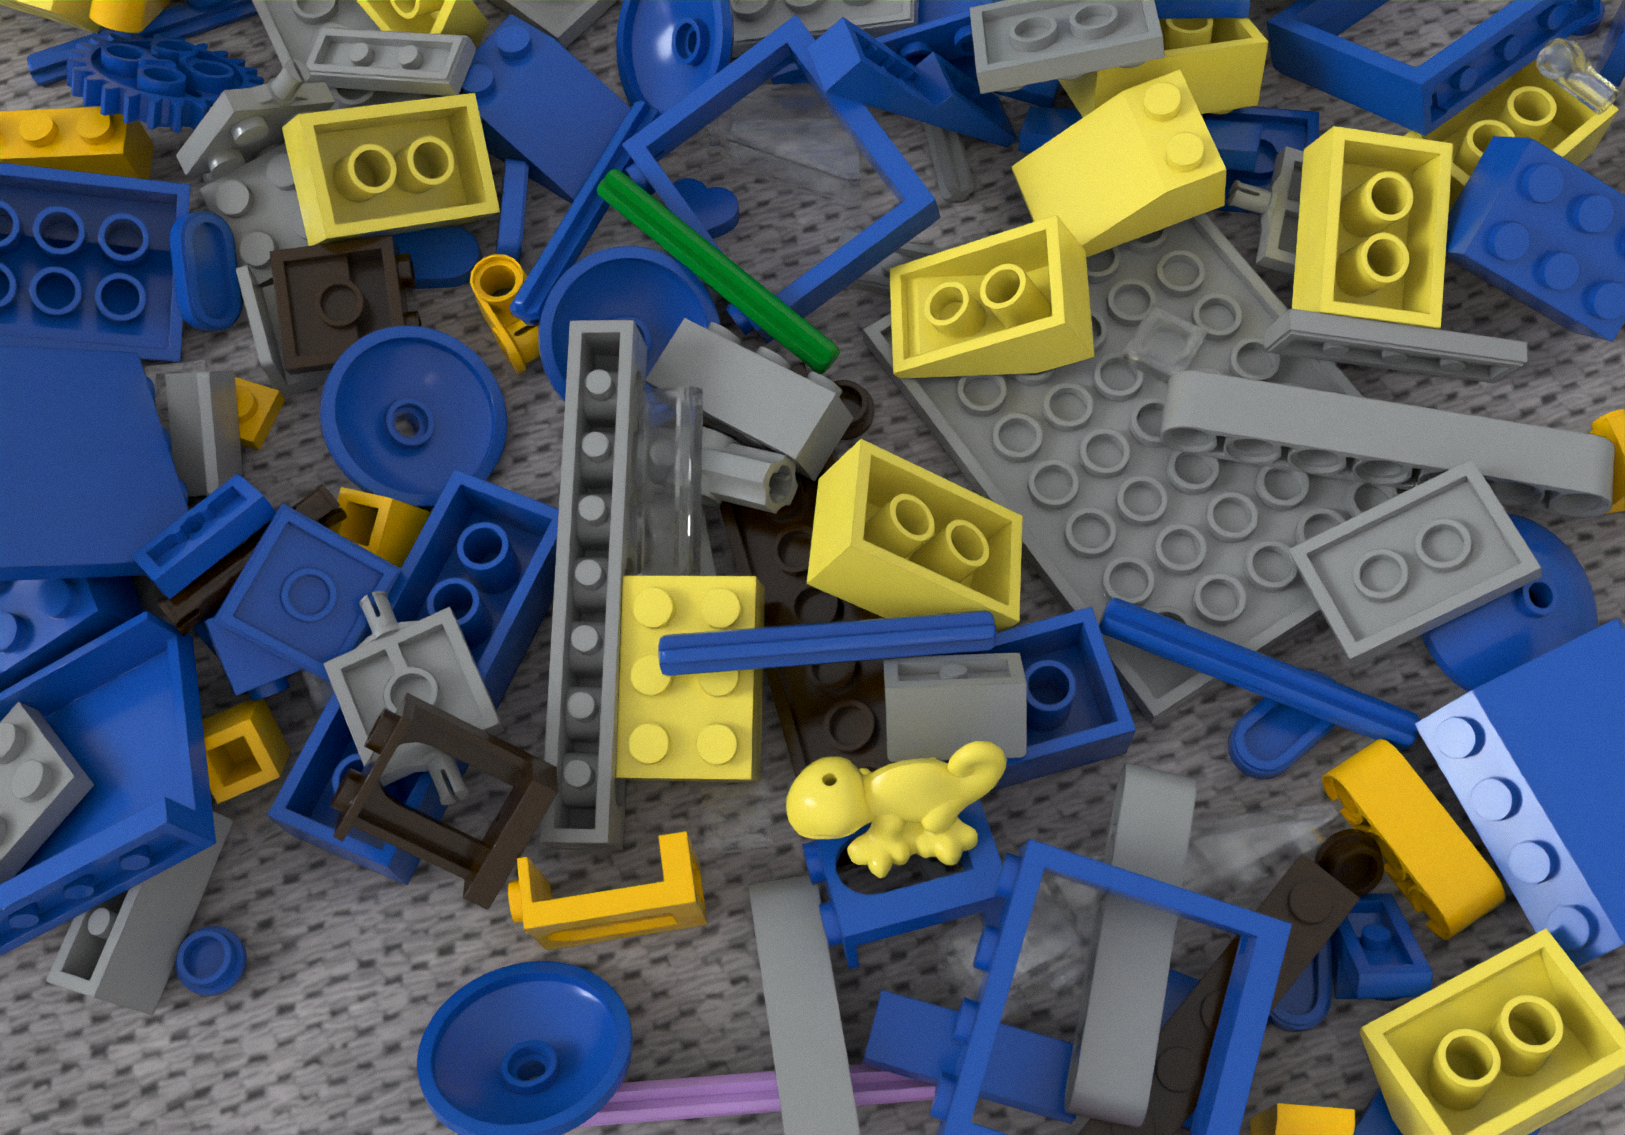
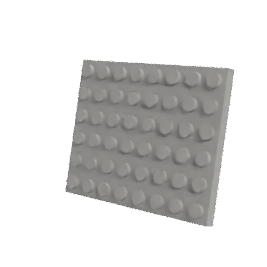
M1205 213L1086 258L1095 356L1093 358L1039 373L899 379L893 374L891 313L863 329L864 343L978 495L1023 516L1022 554L1064 610L1070 613L1092 606L1098 625L1106 604L1111 598H1119L1262 653L1322 614L1292 561L1288 549L1408 491L1183 453L1172 450L1160 441L1168 379L1173 374L1181 371H1204L1363 397L1332 361L1274 354L1264 350V330L1287 312L1288 309ZM1102 634L1119 683L1150 724H1153L1220 680Z

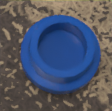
M208 926L195 931L183 941L177 953L176 972L180 982L188 990L202 996H215L228 991L239 981L245 970L247 961L245 946L235 933L224 927Z

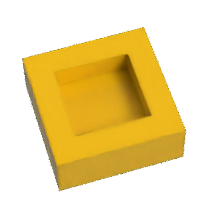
M235 377L240 445L260 451L285 402V398L279 390Z

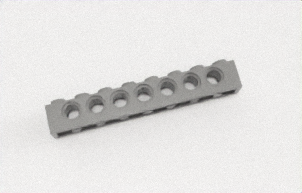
M634 320L570 321L544 752V761L557 767L558 793L540 822L539 837L540 843L557 850L623 851L627 780L616 778L623 576H636L647 366V346Z

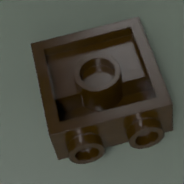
M392 235L269 251L285 370L290 375L332 369L347 348L374 331L394 326L411 325L422 327L419 312H408L405 290L416 288L412 257L410 252L400 254L399 247Z

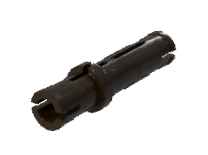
M320 484L316 487V490L291 507L328 529L347 518L344 510L338 507L340 504L323 484ZM271 520L171 599L166 596L156 602L183 636L221 607Z

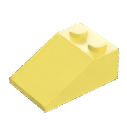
M1180 69L1120 92L1012 166V172L1032 221L1035 222L1057 215L1084 248L1086 258L1225 206L1226 167Z
M1057 215L889 268L893 374L899 379L1039 373L1095 357L1086 251Z

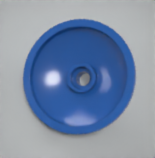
M623 0L617 26L616 53L622 87L632 107L637 101H646L650 107L658 109L660 115H662L731 63L734 44V20L730 0Z
M618 246L607 248L590 254L575 263L558 279L549 292L542 309L538 327V346L541 363L551 386L565 403L570 321L634 320L647 346V377L684 318L707 329L710 322L720 325L719 315L704 284L689 268L677 259L660 251L645 247ZM646 383L644 424L660 427L684 415V413L667 405Z
M411 325L394 326L365 335L347 348L330 370L322 390L320 421L327 448L335 463L346 477L366 493L393 498L421 509L434 508L455 469L485 481L494 470L503 452L507 434V413L498 382L485 362L473 350L458 339L435 329ZM396 420H407L414 429V435L408 437L400 434L396 428Z
M1507 513L1541 566V578L1421 635L1430 655L1441 670L1454 683L1467 692L1598 628L1597 607L1592 586L1576 556L1554 533L1535 521L1522 516ZM1529 592L1532 594L1534 598L1535 605L1530 600Z
M534 961L496 969L472 980L455 992L438 1009L427 1025L417 1056V1074L422 1093L432 1113L441 1123L458 1135H562L580 1126L599 1112L622 1084L633 1052L630 1018L617 992L598 975L578 966L552 961ZM539 1076V1077L536 1078V1079L529 1080V1079H531L532 1077Z

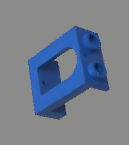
M237 473L130 557L165 597L167 596L171 599L239 544L260 530L262 526L273 518L276 511L262 493ZM216 610L214 613H212L205 619L215 616L218 610ZM202 620L192 629L217 657Z
M980 799L968 805L958 815V818L963 823L971 826L978 833L977 846L962 853L961 861L965 871L892 891L869 895L858 893L844 885L837 874L836 864L841 852L854 839L865 834L871 827V823L864 825L855 833L841 839H814L812 842L802 844L811 884L815 885L825 882L830 902L818 905L828 946L842 944L849 969L859 967L856 949L858 945L978 913L983 927L985 924L994 927L998 926L1005 898L995 896L994 890L1003 864Z

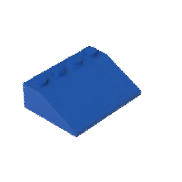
M0 163V346L138 352L140 360L181 363L183 317L178 308L169 236L174 222L180 216L189 213L190 184Z
M1616 618L1467 692L1415 723L1420 735L1535 932L1538 933L1547 928L1577 968L1625 946V625L1621 618Z

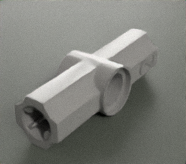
M644 424L641 481L652 485L668 487L691 501L714 508L720 507L722 501L776 514L781 507L791 504L798 487L795 476L796 463L786 455L743 446L723 433L702 426H693L690 433H684Z

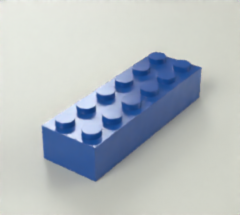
M455 469L403 563L402 570L388 593V600L398 623L419 621L448 607L452 609L497 711L554 598L559 509ZM370 627L368 628L366 634L364 635V637H363L361 643H362L368 636L372 635V631H371ZM333 692L267 816L295 838L408 886L421 858L353 826L343 842L333 837L339 814L338 810L330 807L334 794L350 768L360 773L364 768L336 694ZM455 758L463 778L469 764ZM429 770L426 772H414L384 786L386 792L396 800L441 821L448 805L440 803V797ZM447 778V782H448V784H449V787H450V789H451V791H452V794L454 795L453 788H452V786H451V784H450L449 779Z

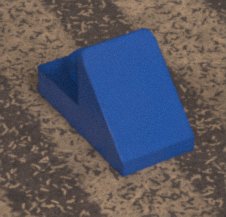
M1380 893L1360 896V900L1332 934V978L1335 999L1395 1001L1400 998L1419 997L1430 991L1433 971L1393 894Z

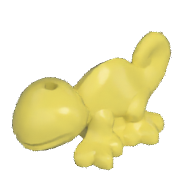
M974 741L965 744L950 757L948 763L940 761L935 757L910 759L891 763L874 772L869 771L867 768L858 769L850 760L840 756L822 757L808 765L791 785L786 797L788 820L799 835L811 839H841L855 833L864 825L871 823V827L865 834L857 837L849 844L847 852L853 863L868 865L870 872L878 878H885L893 864H906L913 854H918L923 858L937 857L945 865H955L960 860L962 853L975 848L978 842L976 830L963 823L958 818V815L968 805L976 802L996 787L1004 774L1007 759L1004 751L999 746L988 741Z

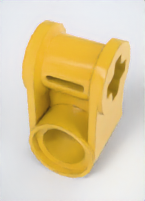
M493 254L484 257L475 264L471 271L470 284L482 316L490 327L502 353L515 373L520 375L526 371L527 363L540 357L538 346L539 323L535 326H529L511 314L510 304L528 276L514 258L504 254ZM503 288L512 289L506 295L500 297L492 296L497 290Z

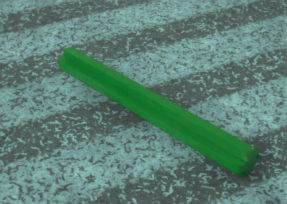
M612 169L606 174L597 187V193L603 200L816 373L823 374L831 368L840 354L839 347L619 169Z

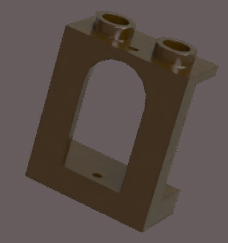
M406 693L395 713L384 708L375 721L364 744L365 748L373 752L362 772L360 773L350 768L338 786L330 804L331 808L339 811L333 837L343 842L352 826L463 878V899L489 910L517 863V858H520L558 793L557 767ZM419 742L432 746L513 786L482 841L396 800L386 792L380 782V776L399 745Z

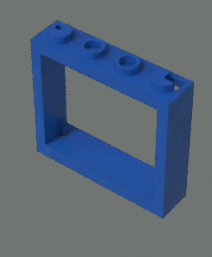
M1298 0L1266 22L1273 67L1279 73L1427 136L1600 14V0H1514L1417 68L1338 36L1389 0Z
M795 15L622 145L634 160V163L626 168L633 181L650 195L657 192L668 210L722 252L657 162L780 70L794 62L900 203L775 295L804 319L939 220L941 216L934 196L866 106L862 103L824 92L807 49L816 40L798 16ZM730 303L725 306V309L745 336L755 329L766 344L774 340L771 335Z
M1029 839L1021 846L1018 856L1006 853L994 890L995 896L1005 898L997 927L985 924L973 960L972 967L984 971L977 998L973 1000L963 997L951 1035L952 1042L962 1045L955 1073L953 1075L942 1071L934 1091L935 1097L929 1117L940 1120L936 1135H1008L972 1123L971 1121L1043 872L1241 936L1189 1135H1239L1292 923Z

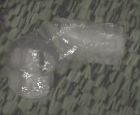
M1555 38L1550 40L1538 53L1536 67L1540 74L1553 80L1598 115L1604 113L1619 96L1621 90L1594 70L1578 42L1568 38Z

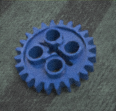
M113 33L108 35V40L92 36L90 37V44L77 42L76 49H69V58L67 59V86L72 87V96L83 97V105L101 106V114L104 116L121 114L123 115V122L127 124L139 120L147 124L148 129L170 127L176 133H180L182 127H191L195 130L224 90L259 86L264 84V78L257 76L258 70L256 68L245 67L246 61L244 59H228V51L211 52L207 50L208 44L193 45L184 38H163L160 34H154L152 39H145L137 33H131L130 39H125Z

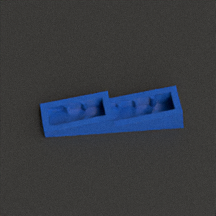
M844 17L840 18L807 48L826 93L1006 148L1018 139L999 97L992 92L980 94L978 82L934 51L918 65L914 66Z

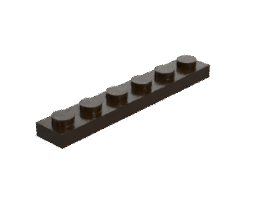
M1303 853L1299 855L1255 911L1292 923L1270 1013L1360 900L1357 895ZM1236 935L1160 1030L1148 1108L1140 1129L1090 1118L1077 1135H1175L1195 1110L1198 1103L1241 936Z

